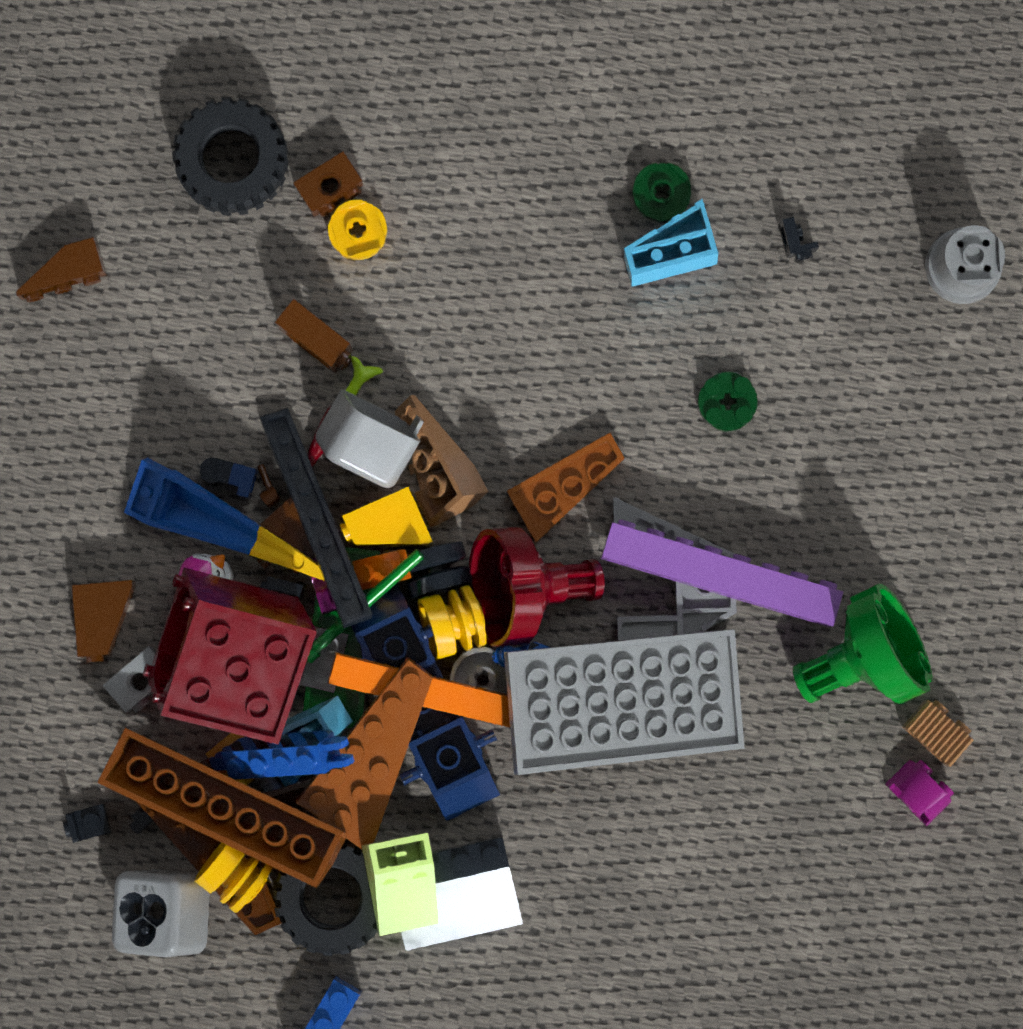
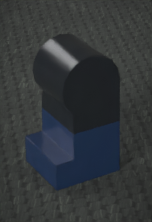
M213 457L202 462L200 475L204 481L211 485L224 483L238 487L236 495L247 499L251 498L258 474L257 469Z

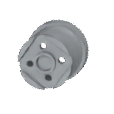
M971 225L950 230L939 236L928 250L925 261L927 279L933 290L945 300L957 304L975 303L988 296L996 287L1005 262V249L1001 240L986 227ZM958 241L963 243L962 248L957 246ZM984 266H989L990 271L985 272ZM963 267L965 269L964 273H960L958 268Z

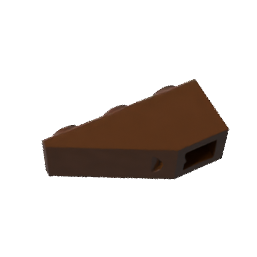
M92 237L63 246L16 291L17 296L21 300L26 299L27 302H35L43 299V294L55 291V294H62L73 290L72 285L83 283L84 286H89L101 282L100 277L107 276L98 242Z

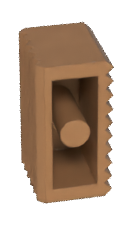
M925 700L902 725V728L946 767H951L974 741L969 736L971 730L960 720L954 723L947 717L948 709L937 700H934L933 703Z

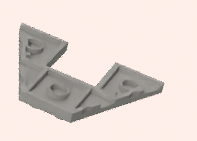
M613 498L614 523L618 524L619 519L636 524V530L647 532V529L651 528L664 532V538L675 541L676 537H682L693 541V547L704 550L705 545L721 549V555L733 558L735 554L676 525L655 517L644 510L636 508L619 498ZM675 581L676 615L617 617V639L628 640L704 632L737 613L736 599Z

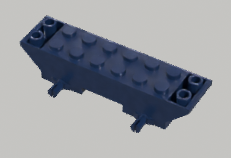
M396 583L370 607L372 612L371 619L351 626L361 646V659L400 668L409 657L432 674V676L443 678L429 649L428 638L434 636L433 631H431V625L429 624L422 628L415 620ZM422 707L409 743V747L414 755L415 767L399 774L401 779L406 778L402 780L403 784L406 785L419 778L426 782L446 821L499 796L500 793L482 758L481 749L497 741L496 736L493 735V730L491 729L475 736L468 729L462 716Z

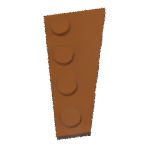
M611 433L606 434L507 490L511 501L535 543L625 459Z

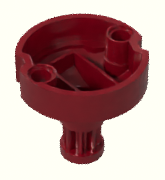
M519 527L485 529L478 534L473 543L468 566L473 583L469 585L481 606L485 619L487 644L492 647L530 643L538 632L542 617L549 604H561L568 599L584 598L586 601H598L602 598L605 586L604 573L601 564L596 559L584 560L580 564L544 563L531 538Z

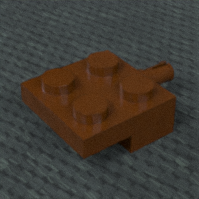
M290 497L260 525L309 558H315ZM260 558L257 559L264 569L272 563Z

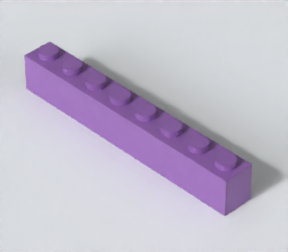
M619 519L618 524L612 522L601 556L603 560L829 628L834 626L843 596V591L836 590L837 584L820 580L819 584L808 581V575L791 571L790 575L779 572L780 567L768 563H762V567L750 564L751 558L734 554L733 558L721 555V549L705 545L704 550L693 547V541L682 537H676L675 541L664 538L665 533L651 528H648L647 532L636 530V524Z

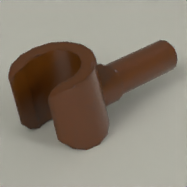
M261 464L257 468L266 490L260 493L259 496L270 508L280 500V496L269 479L265 465Z

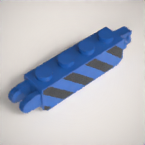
M332 730L282 734L279 744L242 737L231 745L222 748V751H219L214 757L209 759L213 770H226L228 777L234 780L326 774L332 768L346 767L355 762L353 754H340L339 749L348 746L347 737H335Z

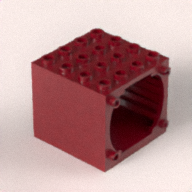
M184 567L182 574H175L172 586L177 587L152 665L146 663L143 670V676L148 677L147 680L153 693L152 701L156 702L161 716L279 744L317 633L316 628L298 597Z

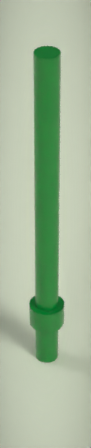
M418 549L413 551L365 595L369 608L424 559L423 554ZM340 618L313 642L306 664H312L321 656L320 652L346 629L343 628Z

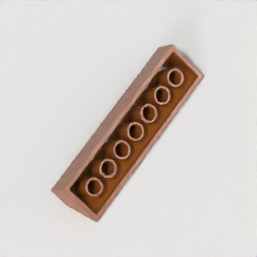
M127 728L124 729L97 782L315 888L319 886L334 864L347 837L343 831Z

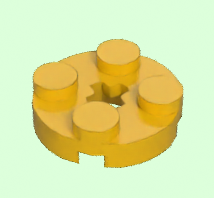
M350 200L341 204L335 210L328 224V235L334 249L343 257L353 260H364L377 254L384 246L387 237V223L383 213L376 206L363 200ZM355 222H359L360 226H366V231L362 232V237L357 238L355 234L351 235L349 233V230L353 229Z

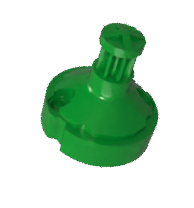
M876 584L850 597L851 604L847 605L844 642L828 649L827 654L810 662H800L793 666V676L797 688L809 703L820 700L822 695L841 686L848 687L859 681H864L895 703L902 704L931 690L929 683L933 681L927 652L912 619L896 595L883 584Z

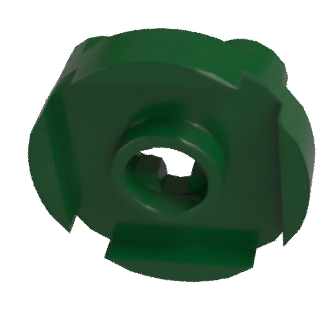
M650 164L643 168L635 179L632 191L634 204L637 210L649 220L659 223L671 221V218L677 214L685 212L690 203V180L687 174L675 164ZM657 185L661 188L666 185L669 188L667 191L669 197L667 199L663 197L660 199L656 198L657 191L654 188Z
M722 372L714 375L705 382L698 395L700 415L707 424L722 432L736 431L749 423L756 412L758 404L757 394L750 380L734 372ZM725 394H730V397L736 400L737 404L731 405V410H725V405H720L719 399H724Z

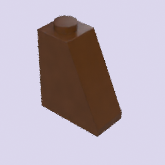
M125 580L72 585L77 657H86V663L102 662L104 661V655H112L136 588L135 581Z

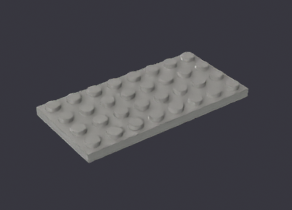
M735 629L504 652L515 775L745 749Z

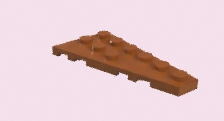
M409 657L346 735L349 744L343 749H339L340 754H353L355 762L346 767L332 768L326 774H316L297 798L299 805L324 823L343 831L347 836L346 839L362 849V845L374 843L433 679L432 674Z

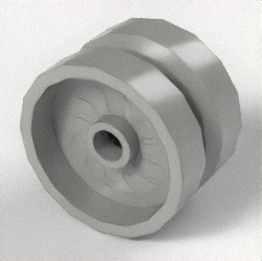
M488 647L473 648L463 653L453 664L450 674L451 681L507 694L506 670L492 661L493 658L491 656L494 649ZM484 674L488 676L489 682L486 686L478 684L477 678L479 675Z

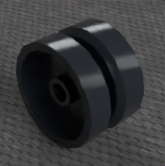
M458 541L421 550L420 552L423 554L424 559L410 573L412 575L423 572V576L410 580L407 583L410 598L416 599L434 594L448 593V590H456V588L473 583L469 567L464 565L450 568V565L465 559L466 553L463 542Z

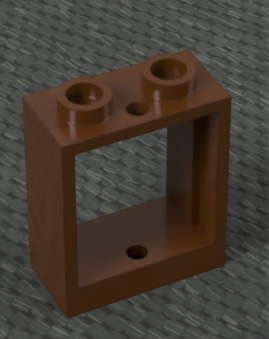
M295 299L291 301L275 321L281 332L333 373H336L338 369L344 371L351 363L353 352L351 344Z

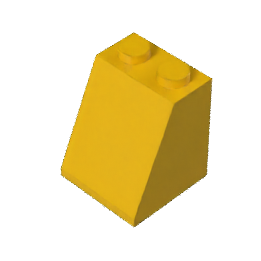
M409 487L342 516L345 523L340 524L345 539L348 543L353 541L357 547H431L434 545Z

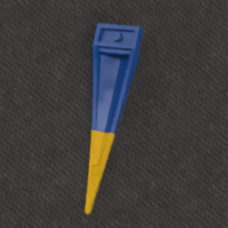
M149 458L141 460L124 513L148 526L232 549L324 581L317 562L177 470H170Z

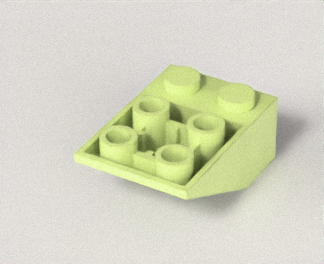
M419 833L362 845L379 936L439 924L434 862L428 833Z

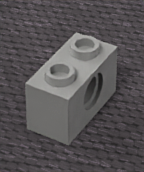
M148 646L103 684V687L125 713H130L132 710L138 713L150 703L147 699L152 694L149 683L144 690L140 691L134 686V678L138 674L143 673L146 663L152 665L156 653L153 647Z

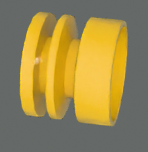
M468 585L459 588V596L454 589L448 590V605H445L438 594L418 599V612L422 628L430 624L431 631H433L434 636L428 638L429 649L436 660L455 655L456 640L460 641L466 651L472 649V640L478 648L485 646L487 643L484 615L478 600H476L472 589Z
M220 843L204 863L194 882L208 893L214 892L222 885L224 890L219 901L224 904L235 895L229 905V909L237 913L260 892L267 882L268 875L273 867L263 862L257 867L259 860L251 856L247 859L244 853Z

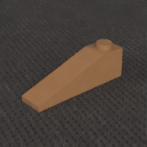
M410 395L394 412L396 416L411 425L416 415L424 421L417 434L420 443L412 455L413 464L408 466L410 474H416L420 491L415 492L417 502L430 527H434L473 507L489 491L475 465L415 395Z

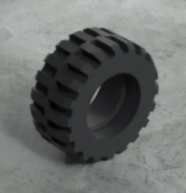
M222 97V102L215 103L212 99L205 102L206 107L199 110L196 107L190 112L192 117L188 121L184 119L180 124L181 132L175 135L173 142L175 151L172 152V157L176 167L175 172L186 192L198 205H203L206 210L213 213L219 211L222 215L231 216L235 212H238L239 215L249 214V209L256 208L258 210L264 207L263 202L268 198L272 200L277 195V188L283 186L285 181L284 174L288 170L289 164L287 145L275 119L268 115L264 108L258 104L251 105L248 100L239 98L238 101H232L231 97ZM228 131H239L249 135L256 143L259 153L258 163L253 172L240 181L233 183L219 182L211 177L205 169L203 162L204 151L209 142L219 134Z
M345 839L331 867L342 869L351 874L360 888L361 900L358 910L346 922L336 925L319 922L311 916L304 902V890L307 883L282 871L279 872L276 879L277 883L273 899H275L276 907L274 909L276 917H279L281 921L280 926L285 933L287 932L292 937L291 940L295 944L307 948V951L312 953L319 952L325 956H333V954L340 953L341 955L347 954L356 948L359 949L364 946L378 932L363 850L348 839Z

